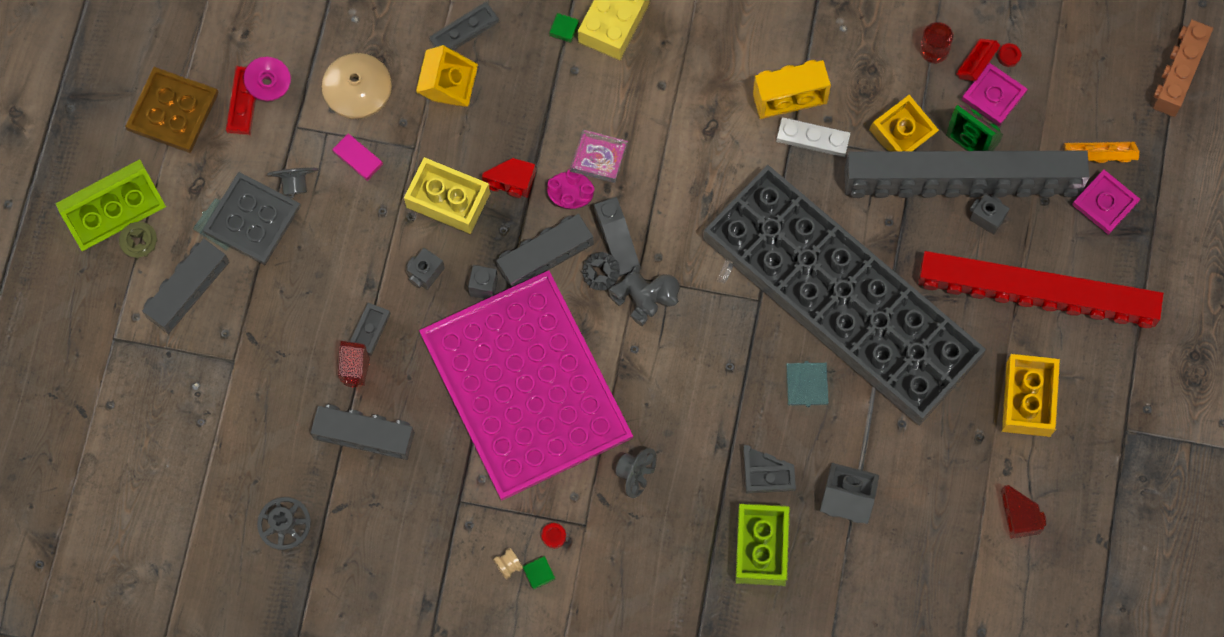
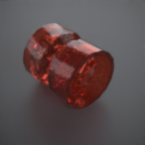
M935 22L928 25L924 30L920 53L924 60L929 63H941L949 56L954 35L948 25Z

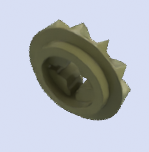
M134 222L127 225L119 237V245L122 251L128 257H135L136 259L143 256L148 257V254L155 250L156 242H158L153 227L144 222ZM141 236H143L142 239L145 242V245L139 243L137 244V246H135V242L132 239V237L140 238Z

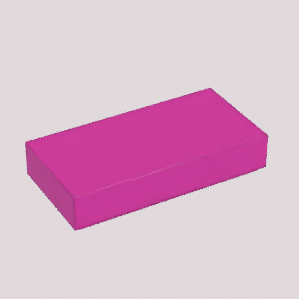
M349 133L332 149L334 154L366 181L383 166V162Z

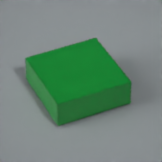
M557 13L550 30V36L572 43L579 25V19Z
M545 556L522 566L533 590L556 580Z

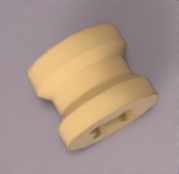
M511 548L506 550L503 556L494 558V562L506 580L511 577L513 572L523 569Z

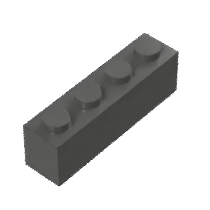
M579 214L574 217L572 215L567 216L558 226L554 228L548 227L535 239H527L519 245V248L502 253L499 259L496 260L498 269L509 287L512 288L552 269L594 245L593 235Z
M205 239L200 243H196L192 247L187 259L181 261L176 266L175 273L170 279L162 282L158 293L145 302L142 312L146 318L169 334L230 263L226 254Z
M328 404L325 407L318 406L311 429V435L314 440L408 460L415 432L410 423L406 421L396 420L394 423L386 421L387 419L383 416L372 415V417L363 416L362 412L356 410L344 412L340 411L339 407Z

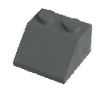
M832 463L820 512L832 517L838 516L850 519L855 523L868 524L875 501L879 475Z

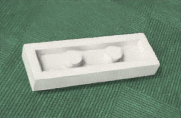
M782 117L776 142L845 157L850 132Z

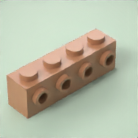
M1191 20L1188 27H1182L1178 36L1181 43L1179 46L1175 45L1170 55L1173 62L1171 66H1166L1161 78H1164L1165 81L1163 86L1159 84L1153 97L1157 98L1153 109L1172 117L1176 116L1211 36L1212 27L1195 20Z

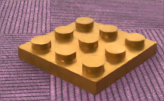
M153 67L125 128L127 131L191 153L219 92L216 88Z

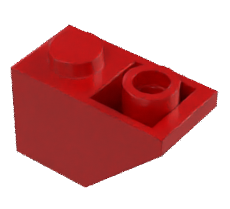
M511 158L483 172L482 181L489 183L491 191L498 192L502 190L516 198H521V196L528 198L536 175V166L533 163Z

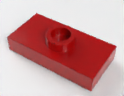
M980 39L956 75L963 80L977 81L1001 45L997 40Z

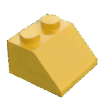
M444 45L428 49L425 52L416 92L434 102L467 107L469 106L478 64Z
M910 95L876 119L869 129L879 143L888 151H914L939 131Z

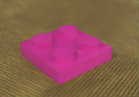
M989 63L977 81L963 95L962 101L1000 127L1028 89Z
M1103 170L1072 205L1109 235L1139 203L1140 198L1107 171Z

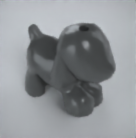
M637 265L622 282L609 289V296L615 304L621 306L630 293L636 303V308L632 312L631 317L637 324L643 326L648 320V315L653 317L658 311L656 302L669 307L678 303L677 297L680 285L674 276L662 274L653 282L647 283L640 274V266Z

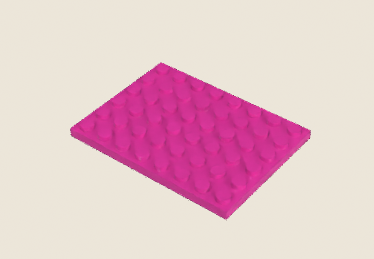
M549 270L419 330L501 501L633 439V434Z

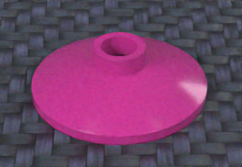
M257 58L245 70V87L257 99L263 101L279 99L290 87V72L286 65L276 58ZM268 79L271 81V84L266 85L263 83V80Z

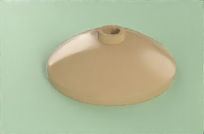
M353 53L340 57L328 67L322 80V92L328 106L338 115L350 119L366 118L377 113L387 103L392 88L390 74L385 65L377 58L363 53ZM353 77L359 78L356 82H352L351 79Z

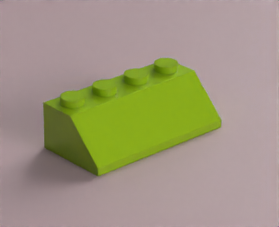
M140 159L56 203L60 215L81 251L122 231L127 225L139 222L166 207Z

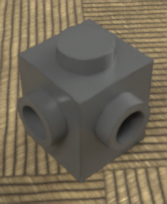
M985 194L981 200L976 199L970 209L973 212L970 221L995 235L1010 208L1002 204L999 198Z
M425 248L422 249L417 257L413 256L407 264L409 281L418 288L422 286L426 290L431 287L445 269L443 260Z

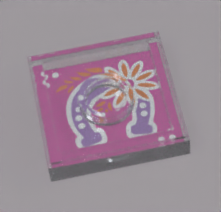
M583 130L570 172L616 183L628 141Z

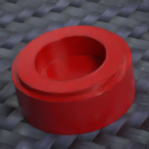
M1012 43L1004 44L997 53L999 63L1005 67L1017 65L1022 56L1019 47Z
M558 523L546 525L542 530L543 543L551 549L563 546L566 541L564 527Z

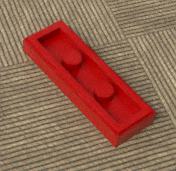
M236 66L226 126L227 133L250 135L256 98L248 92L244 84V73L247 67Z

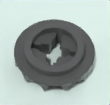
M599 252L591 254L584 261L582 273L584 281L591 288L607 290L617 282L620 268L617 260L612 255ZM604 265L603 270L608 274V277L599 275L597 278V271L593 267Z

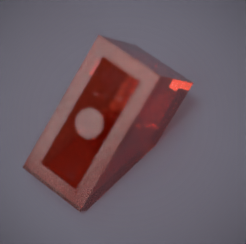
M340 342L338 376L345 386L354 388L358 387V385L365 386L370 361L365 344Z
M1010 485L1004 486L1001 490V496L1011 539L1041 534L1044 526H1046V518L1044 512H1040L1039 505Z

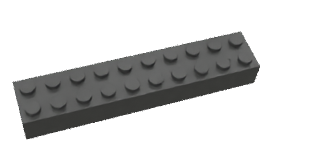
M1088 151L848 152L844 169L845 195H851L853 198H862L865 195H875L877 198H885L889 195H898L901 198H908L913 195H922L925 198L935 197L936 195H946V197L950 198L969 195L970 197L977 198L985 194L995 197H1005L1007 195L1028 197L1040 194L1042 197H1052L1055 194L1075 197L1082 193L1089 179Z

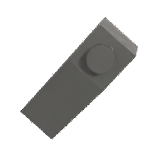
M617 197L594 204L595 216L609 254L619 264V277L631 273L634 267L640 266Z

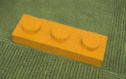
M1135 142L1064 143V151H1088V161L1105 163L1108 160H1118L1120 162L1139 160V149Z

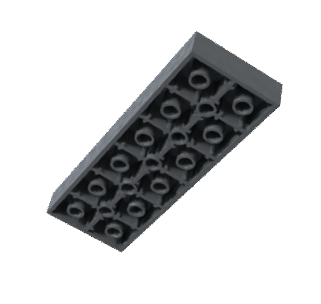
M769 165L704 230L703 240L919 426L980 361L986 351L980 343Z

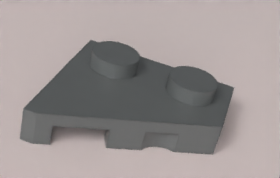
M744 445L746 493L796 490L793 464L784 460L780 461L770 454L761 453L752 449L749 445Z

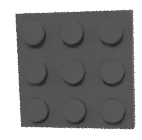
M238 172L202 231L209 237L266 265L301 205L297 201Z

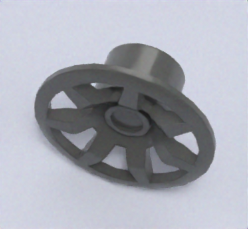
M315 167L284 169L269 172L267 176H279L282 178L283 195L307 193L306 174L319 170Z
M646 448L637 457L626 453L620 458L616 467V475L626 480V493L628 497L636 498L644 491V489L639 490L638 482L643 488L647 486V481L643 476L655 471L657 456L654 449Z
M290 497L276 498L266 504L261 510L257 522L258 532L262 540L268 546L278 550L292 549L301 544L307 537L311 526V519L307 508L300 501ZM281 502H290L294 505L289 510L282 507ZM276 504V508L267 515L268 509ZM298 507L303 510L306 519H296L294 517ZM263 518L268 520L270 528L263 532L262 528ZM306 524L305 531L299 537L293 529L294 526ZM275 532L278 533V544L270 542L266 537ZM287 533L296 539L291 544L283 545L285 534Z

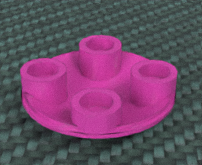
M571 168L567 172L557 174L549 179L547 193L556 205L563 208L576 209L587 205L592 200L594 186L586 176L573 172Z

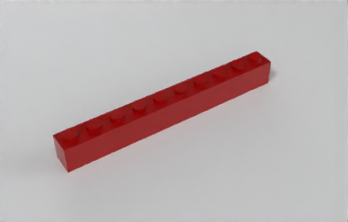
M924 251L918 285L923 286L927 290L942 289L954 295L961 293L971 294V297L977 299L985 297L994 298L996 302L1008 303L1011 301L1023 307L1039 306L1046 311L1062 310L1074 316L1080 314L1090 315L1092 319L1103 320L1104 318L1113 319L1114 322L1119 324L1136 323L1142 328L1156 327L1160 321L1164 294L1158 291Z

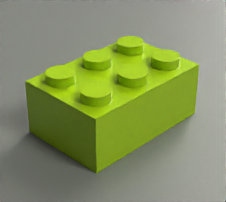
M739 505L735 583L786 585L789 532L788 506Z

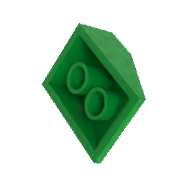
M957 105L954 108L946 136L966 151H993L1000 143L1003 133H1001L996 125L989 124L982 119V116L977 111L970 110L966 106Z

